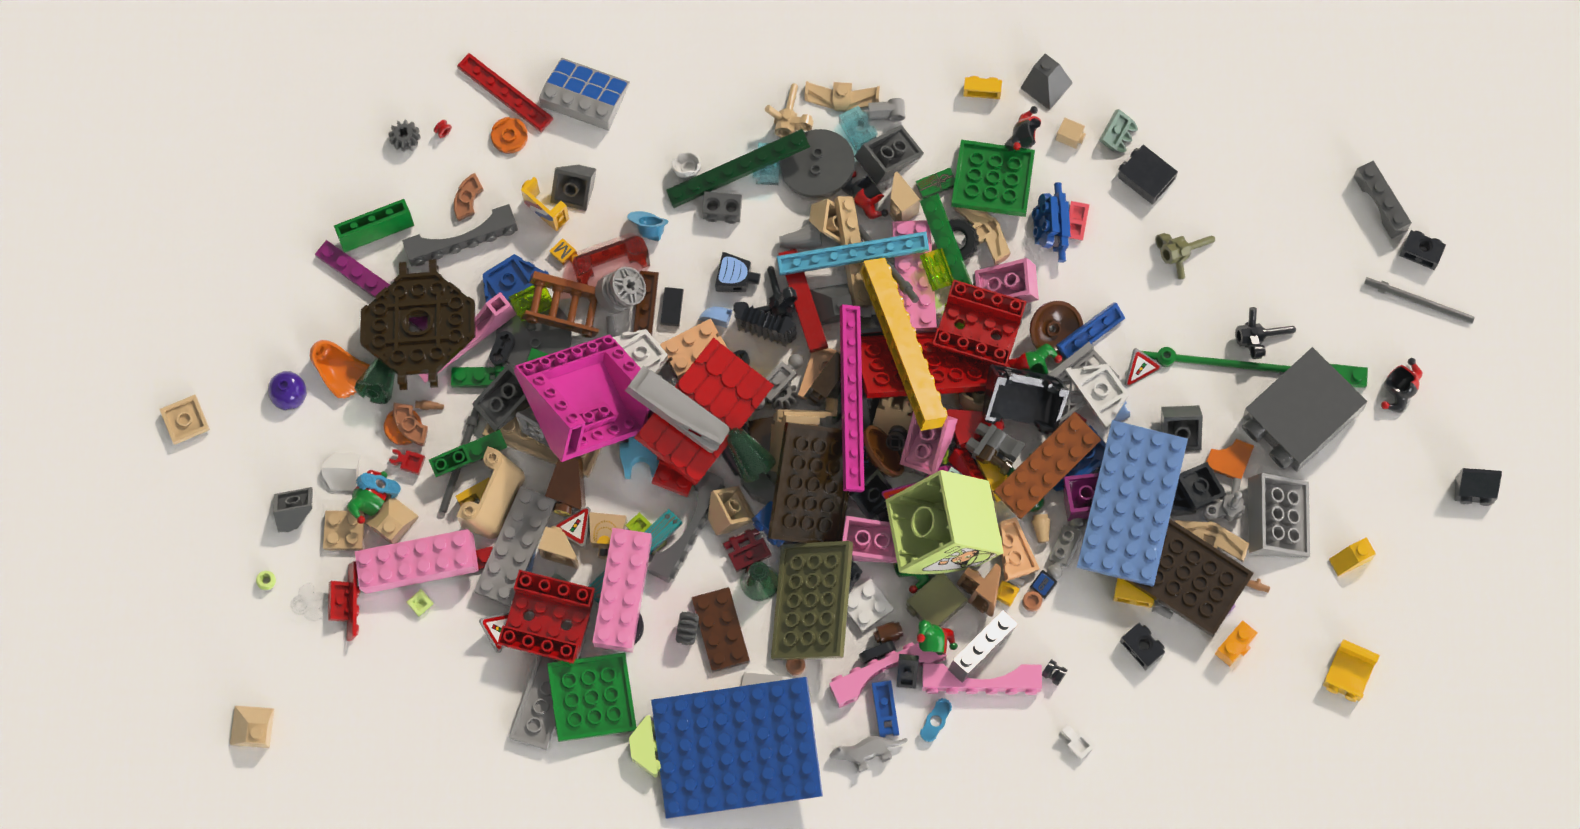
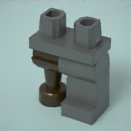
M980 423L975 433L983 439L981 442H978L971 437L965 448L973 453L972 458L977 459L983 464L991 463L999 467V472L1005 476L1026 444L1020 440H1015L993 424L990 427ZM997 453H1000L1009 460L1004 462L997 456Z

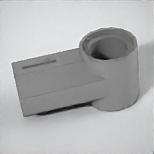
M892 98L888 102L868 103L869 120L889 119L891 121H902L906 118L905 102L902 98Z

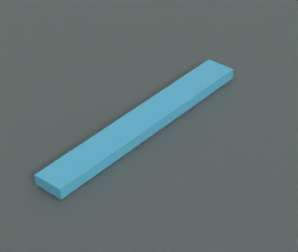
M920 232L777 256L779 275L783 276L861 263L866 260L886 259L928 252L930 250L927 232Z

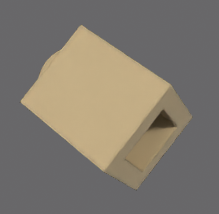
M1064 117L1057 132L1056 141L1076 149L1078 144H1082L1086 137V133H1084L1085 126Z

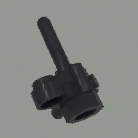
M769 266L767 272L773 295L769 298V305L757 308H759L760 312L764 309L765 313L769 311L771 315L775 313L776 317L780 315L781 319L785 316L793 318L792 311L795 309L794 302L798 299L797 293L792 287L784 288L780 292L775 269L773 266Z
M1250 307L1249 320L1245 325L1237 326L1235 337L1239 346H1245V348L1249 349L1252 359H1261L1266 354L1265 346L1261 344L1267 336L1295 333L1296 327L1286 326L1265 329L1260 323L1256 324L1257 308Z

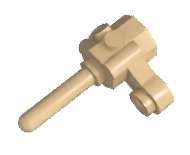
M793 83L790 87L785 109L778 112L770 105L765 107V111L774 117L775 134L780 138L800 129L810 131L813 127L814 121L812 116L803 114L801 117H797V113L793 111L798 90L796 83Z

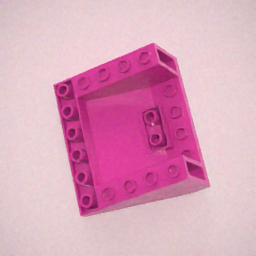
M610 334L516 365L514 368V373L552 452L561 462L636 436L654 413L625 392L641 368Z

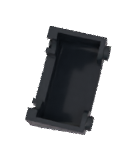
M992 364L987 374L982 417L991 424L1001 421V418L1031 423L1041 433H1053L1059 426L1070 390L1057 377Z

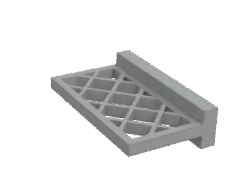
M1090 342L1086 343L1047 374L1059 378L1062 382H1070L1069 400L1065 404V407H1068V413L1061 417L1060 424L1072 413H1076L1087 404L1083 397L1079 404L1071 403V395L1081 394L1079 391H1072V381L1070 378H1067L1068 375L1065 369L1070 367L1071 369L1083 368V365L1087 366V362L1093 357L1099 362V365L1107 364L1094 350V346ZM1112 369L1116 377L1119 379V375Z

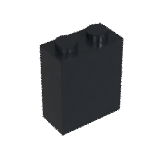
M1143 144L1139 149H1134L1128 162L1124 161L1119 166L1118 178L1153 205L1174 182L1178 171Z

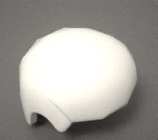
M680 152L677 158H672V168L678 177L690 179L700 171L701 161L695 153Z

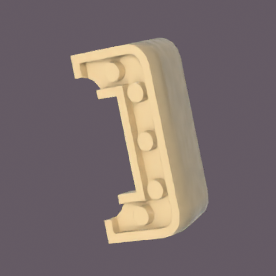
M488 446L483 460L485 465L493 470L492 476L479 504L470 501L465 502L460 507L457 518L463 529H469L471 532L488 539H496L500 534L520 487L523 486L525 475L521 468L500 451Z

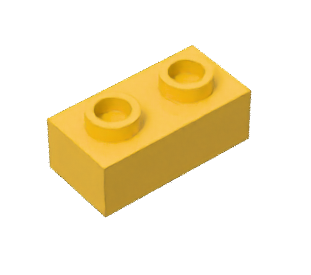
M978 76L965 77L963 96L1000 99L1002 80L994 77L987 79L979 78Z

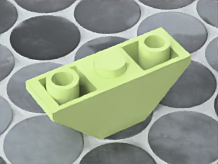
M647 715L629 737L632 761L656 778L658 777L661 765L660 761L656 760L657 744L653 737L655 732L654 720L651 721V716Z

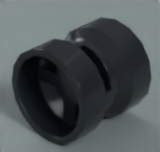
M894 425L890 428L885 442L888 449L892 451L903 449L908 434L903 426Z
M1051 659L1043 670L1042 676L1051 679L1052 683L1058 686L1068 669L1058 666L1057 662Z

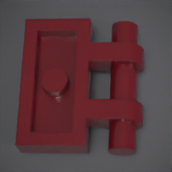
M756 528L752 530L747 529L744 531L745 533L737 537H730L729 541L722 543L725 550L732 547L734 549L728 556L736 573L772 556L764 538L755 539V536L761 534ZM748 540L750 544L742 548L739 546L744 541Z

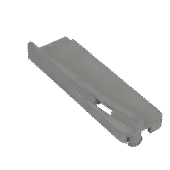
M645 366L640 369L625 390V392L710 453L719 448L729 433V427ZM688 429H691V430H693V431L699 433V434L701 435V437H699V436H697L696 434H694V433L688 431Z

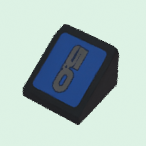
M1042 570L1029 588L1038 592L1045 599L1057 585V580Z

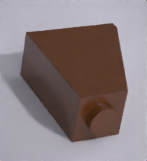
M577 456L563 462L558 458L545 494L546 497L580 510L585 508L582 458Z

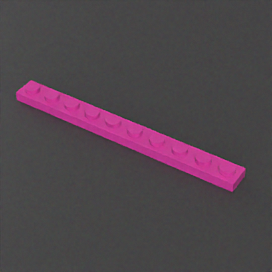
M842 304L840 306L843 491L862 493L864 491L860 306Z

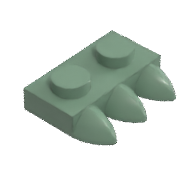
M1117 109L1113 113L1099 141L1112 151L1126 152L1127 150L1122 140L1131 142L1132 137L1128 130L1138 131L1137 125L1133 119L1120 109Z

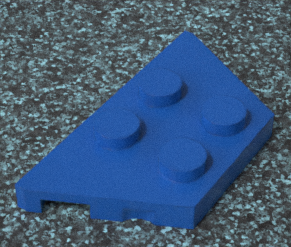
M513 254L482 274L485 300L488 302L501 292L506 300L510 302L534 287V284L529 283L530 276L534 271L548 275L549 273Z

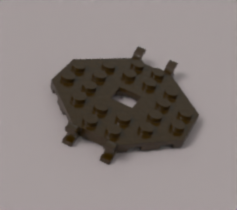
M436 259L429 260V272L410 274L407 262H399V275L394 278V282L388 288L382 289L369 305H365L361 309V346L398 375L397 383L400 390H408L407 375L428 374L430 388L438 387L437 373L476 337L475 301L467 297L458 287L446 281L439 274V266ZM428 316L427 329L424 331H409V318Z

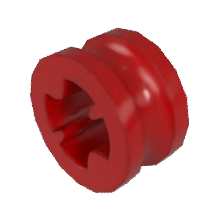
M441 120L434 127L433 131L436 134L438 133L440 138H443L451 131L452 126L447 124L446 120Z

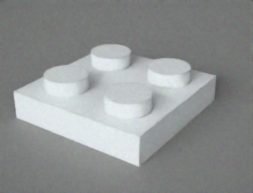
M871 578L849 594L847 613L862 633L894 611V608Z

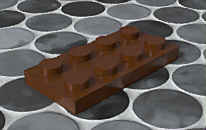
M727 587L692 597L695 612L699 616L698 623L712 673L749 663L750 659L730 588Z

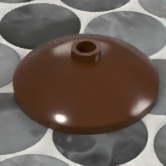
M1050 301L1043 304L1034 313L1030 323V338L1033 345L1038 349L1043 344L1048 343L1058 355H1061L1056 345L1083 325L1082 317L1078 310L1067 302ZM1052 325L1053 330L1050 332L1049 327Z
M868 426L863 432V446L868 462L887 476L898 477L903 474L904 465L900 464L902 457L900 452L892 451L886 446L885 442L888 435L876 426Z

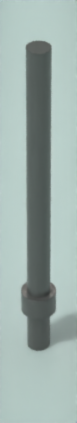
M858 225L860 237L864 242L872 241V238L864 228ZM886 258L887 264L891 266L892 277L899 284V289L913 303L918 302L919 297L913 291L912 285L904 280L888 258Z
M1369 277L1365 279L1364 284L1378 289L1379 292L1393 294L1471 324L1474 322L1475 317L1390 286L1388 282H1380Z
M473 407L471 416H468L467 428L461 445L470 443L474 428H477L479 412L475 407ZM461 469L451 473L439 509L441 512L447 513Z

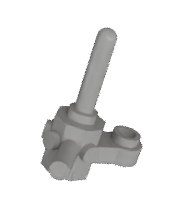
M1233 479L1231 495L1227 494L1222 498L1223 501L1216 504H1208L1204 508L1203 516L1206 520L1214 521L1217 518L1224 517L1227 521H1232L1243 515L1242 513L1245 512L1246 506L1243 505L1245 502L1242 498V493L1239 491L1241 479ZM1213 509L1215 513L1210 514L1208 510Z

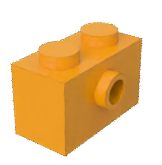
M1242 620L1217 649L1215 655L1230 667L1240 655L1244 657L1250 650L1249 644L1258 632Z

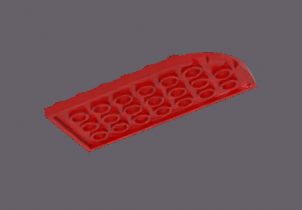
M936 332L916 333V339L922 346L923 357L928 361L930 375H933L936 390L940 394L985 391L987 374L992 363L932 346ZM861 336L862 384L866 398L907 396L885 336Z

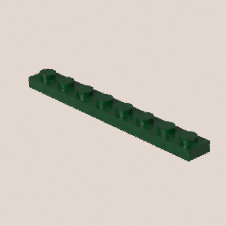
M800 129L667 189L666 192L673 208H676L704 195V192L714 191L810 148L809 142L803 129Z

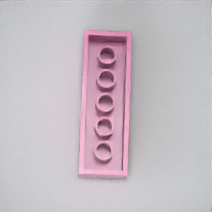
M927 220L892 222V237L927 232L930 251L893 258L894 267L904 280L912 285L913 291L919 297V301L913 303L907 295L903 294L897 283L899 295L904 300V308L910 316L911 326L915 328L916 333L936 332L932 243Z
M612 528L592 642L594 647L633 653L652 544L651 533Z
M469 529L355 551L359 589L365 594L479 572L474 534Z

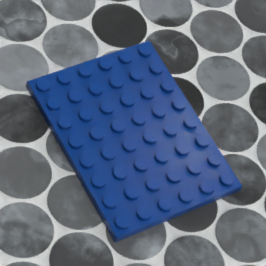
M807 677L651 700L658 760L661 765L660 776L666 819L823 797Z

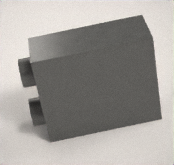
M1312 347L1245 408L1243 418L1246 422L1242 425V428L1255 442H1259L1264 438L1274 448L1269 452V455L1280 468L1286 470L1291 466L1298 472L1364 410L1368 401Z

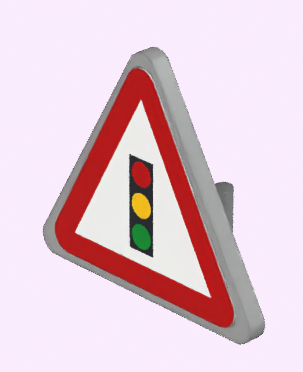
M1133 349L1125 385L1128 387L1161 370L1162 365L1139 349Z
M585 507L553 526L561 528L569 540L581 547H585L591 509Z
M509 612L480 618L479 620L496 653H500L503 647L497 645L502 626L506 625Z

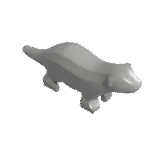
M869 736L854 746L836 747L829 756L831 759H843L859 765L858 771L860 773L868 769L865 761L871 760L875 756H882V763L892 759V753L887 748L902 745L908 739L892 741L879 736Z

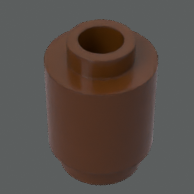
M894 621L875 627L876 631L873 632L876 643L880 642V644L889 641L895 642L904 636L900 623H894Z

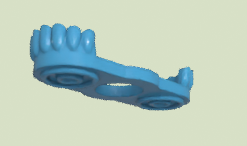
M363 473L356 479V484L360 489L371 488L379 493L385 492L391 494V498L397 497L401 490L400 485L396 481L387 479L382 475ZM376 480H381L385 487H378Z
M946 698L936 701L933 711L929 713L923 729L920 730L921 738L926 742L934 741L939 731L945 726L946 718L952 710L951 702ZM933 716H939L942 722L940 726L935 727L931 725L930 719Z

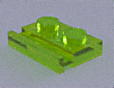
M942 248L920 255L932 291L952 285L954 279Z
M534 285L509 296V300L521 322L525 320L521 319L522 314L526 310L530 311L535 290ZM546 287L542 289L538 313L550 309L552 298Z

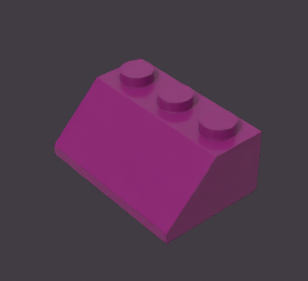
M1099 473L1064 477V505L1067 521L1076 518L1088 519Z

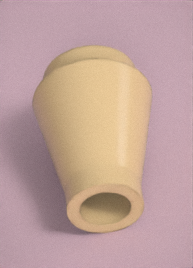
M1048 514L1032 516L1033 521L1031 522L1038 543L1049 542L1050 518H1048Z

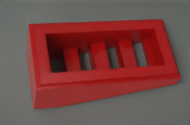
M956 448L948 461L962 475L986 480L967 449Z

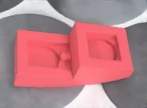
M1071 201L1069 209L1071 239L1083 241L1090 204Z

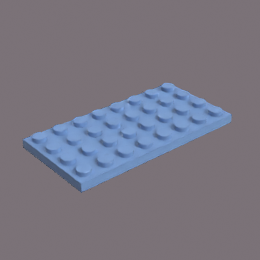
M1112 420L1076 568L1154 586L1188 438Z

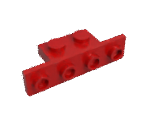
M356 561L348 565V582H329L328 621L347 622L346 641L353 640L359 633V625L357 624L359 605H357V598L360 589L357 586L358 573Z

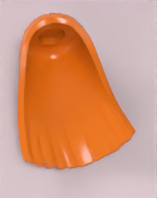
M328 340L317 341L310 349L309 356L312 364L319 372L326 386L337 398L345 399L361 390L369 377L370 364L358 360L340 346Z

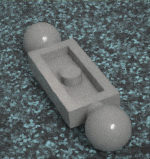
M799 354L791 355L788 359V365L782 361L766 378L774 387L756 410H761L764 407L765 399L771 403L797 376V373L793 370L802 367L804 362L802 356Z
M1083 518L1073 519L1069 521L1070 527L1063 525L1049 557L1050 562L1054 564L1050 565L1047 569V573L1055 580L1062 576L1061 566L1068 568L1083 534L1078 529L1085 522Z

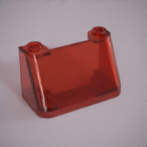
M628 233L574 252L569 259L576 282L587 285L589 278L594 276L592 267L626 255L629 263L637 262L642 269L651 266L646 243L636 233Z

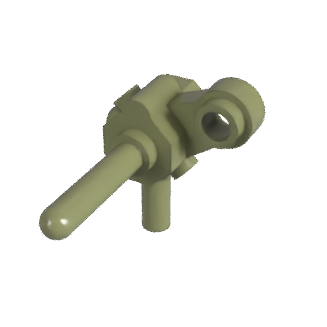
M1162 233L1155 237L1157 247L1161 249V257L1166 264L1175 263L1178 279H1185L1183 262L1189 258L1191 250L1214 243L1215 237L1211 235L1188 243L1184 236L1172 239L1170 234Z

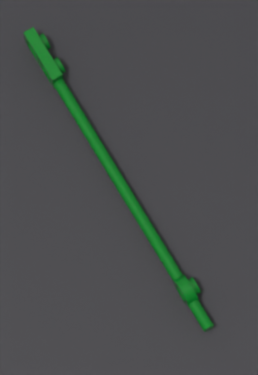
M1163 347L1158 352L1142 351L1152 359L1157 360L1162 367H1170L1174 362L1279 373H1284L1291 367L1179 355L1170 347ZM1163 354H1169L1170 358H1165ZM1330 364L1353 387H1367V367Z

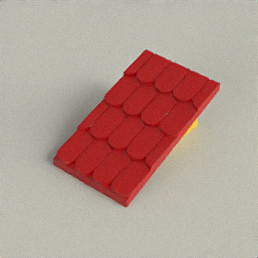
M714 337L674 387L729 427V433L719 448L713 453L708 452L656 413L652 414L634 437L694 486L698 484L774 387L770 381L766 380L765 377L751 368V366ZM688 429V431H690V432L696 434L697 436L701 437V435H700L699 433H697V432H695V431H693V430H691V429Z

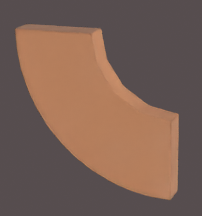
M476 173L471 174L460 184L454 198V212L458 222L475 214L473 209L474 200L479 193L484 191Z
M394 403V420L400 432L411 442L425 446L428 426L420 424L415 419L413 405Z

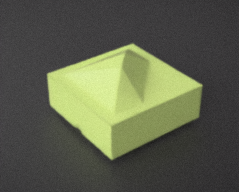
M422 589L406 602L419 617L434 604Z

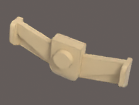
M806 81L805 101L831 108L835 111L846 112L847 110L866 108L868 103L879 102L880 86L852 91V83L834 82L832 90Z
M953 207L955 211L960 213L976 228L977 235H979V245L986 241L994 265H998L1008 259L1011 252L996 218L986 211Z
M1174 520L1216 549L1218 547L1244 563L1249 543L1221 527L1220 524L1211 521Z

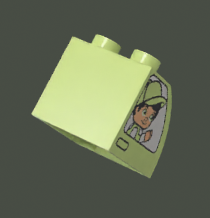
M940 470L885 500L898 569L901 573L940 574L966 570L968 567L975 568L1004 553L990 484L987 480Z

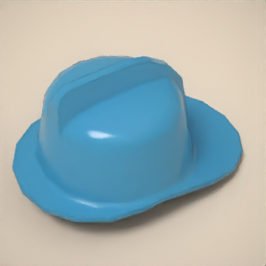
M643 211L631 212L627 216L629 221L637 224L639 234L642 237L654 241L661 239L664 226L669 222L667 219Z

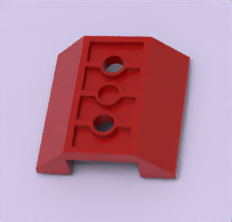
M953 280L947 304L932 346L1006 367L1027 301ZM962 323L964 328L957 329L954 324ZM999 334L1001 339L994 340L991 335Z
M519 570L514 585L515 594L506 625L502 626L497 645L574 664L581 650L590 619L595 588ZM528 611H532L535 614L534 618L530 621L524 619V614ZM570 621L572 623L571 629L563 630L561 628L562 623Z

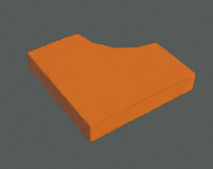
M1236 439L1227 449H1211L1206 462L1216 473L1232 479H1242L1254 445Z

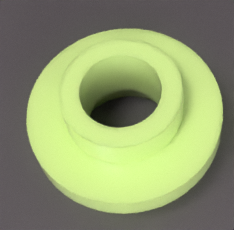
M262 571L258 574L256 583L260 589L269 590L274 587L276 577L270 571ZM265 578L270 579L269 583L264 584L263 580Z

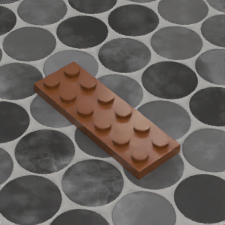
M1074 412L993 492L1019 519H1022L1101 439Z

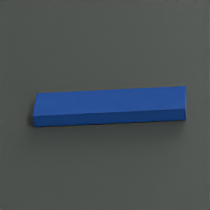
M1116 302L1102 310L1056 345L1064 361L1086 343L1090 342L1092 344L1123 321L1125 316Z

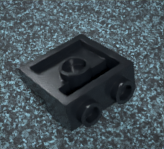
M1208 462L1180 473L1178 486L1193 511L1204 506L1206 507L1208 504H1215L1227 495Z

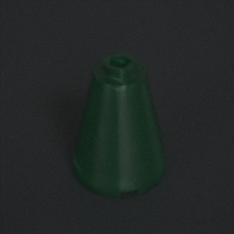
M375 358L357 380L354 389L362 398L365 396L371 398L370 402L387 404L392 398L396 373L379 359Z
M736 427L729 431L727 442L744 482H753L759 479V474L762 472L767 474L776 464L774 456L743 428L738 429Z
M755 562L743 571L740 580L741 588L744 594L751 600L763 601L768 598L770 599L777 592L778 574L772 566L763 562Z

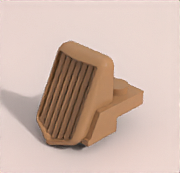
M996 563L985 578H982L977 570L968 567L957 582V585L971 595L967 601L981 613H986L990 617L994 615L1001 567Z

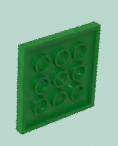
M961 139L951 207L1026 217L1035 150L1020 148L1019 150L1008 151L1005 149V145Z
M625 652L576 659L574 664L564 661L547 663L558 742L635 731L637 727Z

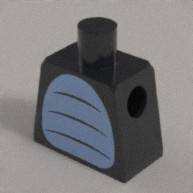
M722 252L715 289L717 292H746L748 283L759 285L761 274L751 272L750 261Z

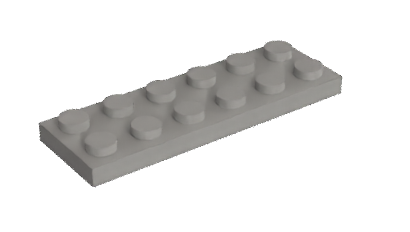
M522 486L520 487L474 590L476 594L511 607L519 570L527 571L554 506L557 503L556 500Z
M585 638L583 639V643H582V646H581V650H580V652H579V654H578V656H577L576 659H579V658H580L582 649H583L584 644H585V641H586ZM538 655L512 727L510 739L548 750L556 725L547 663L559 662L560 660Z

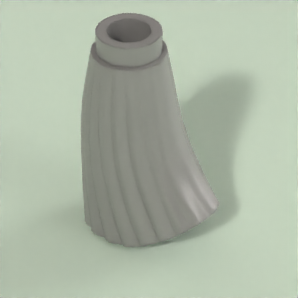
M811 222L798 231L779 236L780 248L808 249L822 246L821 233Z

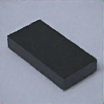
M665 287L661 325L680 327L684 289Z

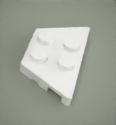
M646 329L636 332L622 333L623 336L613 337L640 368L645 366L647 369L658 374L668 360V354Z
M1108 364L1083 366V368L1071 369V367L1065 369L1066 374L1105 430L1108 429L1112 420L1115 419L1129 397V393Z

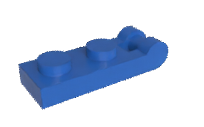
M891 680L872 683L879 737L885 738L886 735L892 734L893 736H899ZM891 721L892 727L884 728V722Z

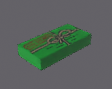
M947 168L917 180L916 186L922 199L953 188L955 177L951 168Z

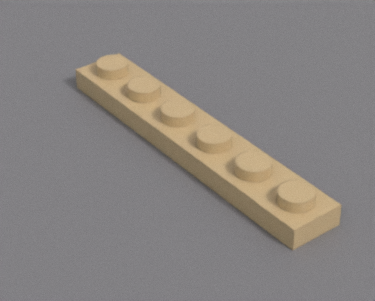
M838 196L834 198L841 245L860 243L861 238L853 196ZM863 262L845 265L852 306H871L869 294L860 274Z

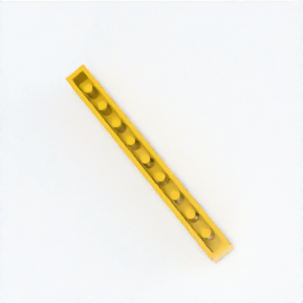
M885 258L866 260L862 264L860 274L919 428L923 431L943 427L947 419V410L941 403V395L936 390L934 377L930 375L928 361L923 357L922 346L916 339L915 328L911 326L909 313L904 308V300L899 295L896 280L892 277L891 266L887 264Z

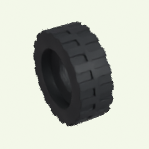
M951 219L949 223L952 231H961L966 237L965 245L959 250L963 260H967L977 250L979 235H977V230L971 223L961 219Z

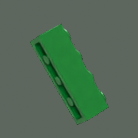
M401 199L336 224L334 228L345 253L415 225L405 199Z

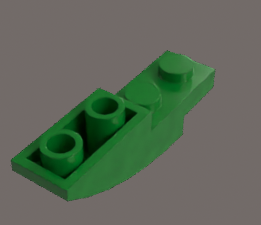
M498 430L429 459V463L437 478L482 460L488 446L498 451L508 447L501 431Z

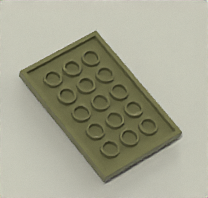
M835 541L781 545L771 659L794 660L844 657L853 542Z

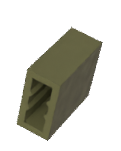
M940 573L906 601V610L912 617L916 616L920 621L927 620L931 624L941 627L967 604L968 599L944 573Z

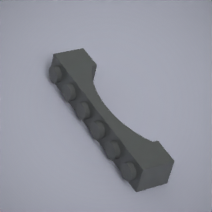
M510 204L492 209L491 216L485 222L465 234L446 239L422 238L418 234L403 239L402 242L410 265L421 266L426 261L432 259L439 260L444 255L450 253H459L461 249L467 247L474 248L479 243L485 241L492 242L497 237L503 235H512L515 231H518Z
M707 471L698 484L694 486L695 490L698 491V499L695 513L689 526L671 547L661 553H655L647 568L648 573L667 583L671 579L676 578L680 562H685L689 546L695 544L699 528L703 529L707 522L706 516L709 512L711 492L726 487L724 486L723 478Z

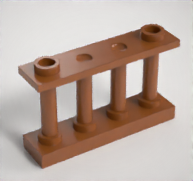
M537 271L531 274L529 283L535 286L530 311L526 310L522 314L521 319H525L526 322L531 324L541 323L579 333L585 338L595 337L599 333V329L593 327L598 303L594 286ZM545 287L553 291L549 316L538 313L542 289ZM563 292L569 293L572 296L567 320L556 318L560 296ZM581 297L588 298L590 301L585 325L574 323L579 298Z

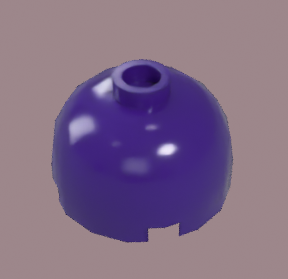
M283 371L271 378L268 384V395L271 402L277 408L282 410L295 409L304 402L307 396L306 385L298 374L291 371Z

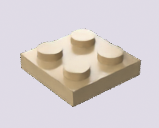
M196 395L160 409L174 445L210 430Z
M325 511L323 549L363 550L365 523L359 524L349 511ZM359 511L360 515L365 517V513Z

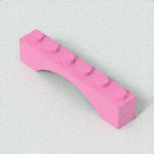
M501 292L486 302L475 317L476 337L439 372L517 315ZM419 374L426 383L428 381V374Z
M912 642L903 646V650L897 653L896 651H891L885 655L886 658L879 661L874 659L868 662V666L864 668L856 667L850 670V674L844 677L842 675L834 677L831 680L832 682L829 683V688L838 707L841 708L856 701L861 691L876 675L898 666L899 654L918 655L919 666H923V663L938 664L946 660L947 655H938L936 652H923L919 648V643L914 644Z
M923 663L922 691H926L928 694H937L938 691H946L947 694H957L958 691H966V694H978V691H986V694L990 695L998 694V692H1006L1008 695H1015L1017 692H1025L1026 695H1036L1042 689V665L1022 664L1014 671L1001 677L983 680L967 678L963 683L944 664Z

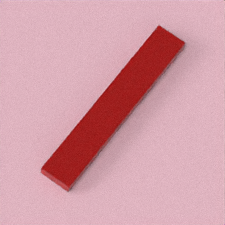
M468 53L457 65L459 70L542 133L553 120L551 115L472 54Z
M795 248L778 253V255L781 256L798 252ZM805 273L785 275L788 287H792L797 293L798 299L794 302V306L809 352L813 353L827 349L828 344Z

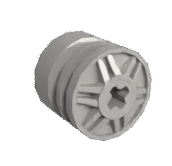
M626 266L603 276L595 287V296L600 306L607 312L615 314L639 304L644 299L646 293V284L641 274L632 267Z

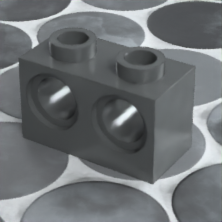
M704 192L703 219L708 222L725 221L729 224L740 222L742 209L741 194ZM712 205L718 207L713 211L708 209ZM729 207L736 208L734 212L727 211Z

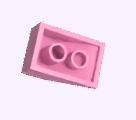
M1027 258L975 271L977 287L1027 301V303L1039 300L1036 265Z
M913 412L900 464L930 475L936 473L951 443L958 419L947 415L943 427L921 431Z
M846 516L842 541L853 542L852 561L897 563L890 522Z

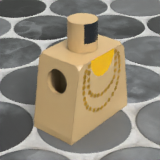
M590 512L591 546L599 548L598 558L607 559L612 528L626 529L627 517L625 515Z

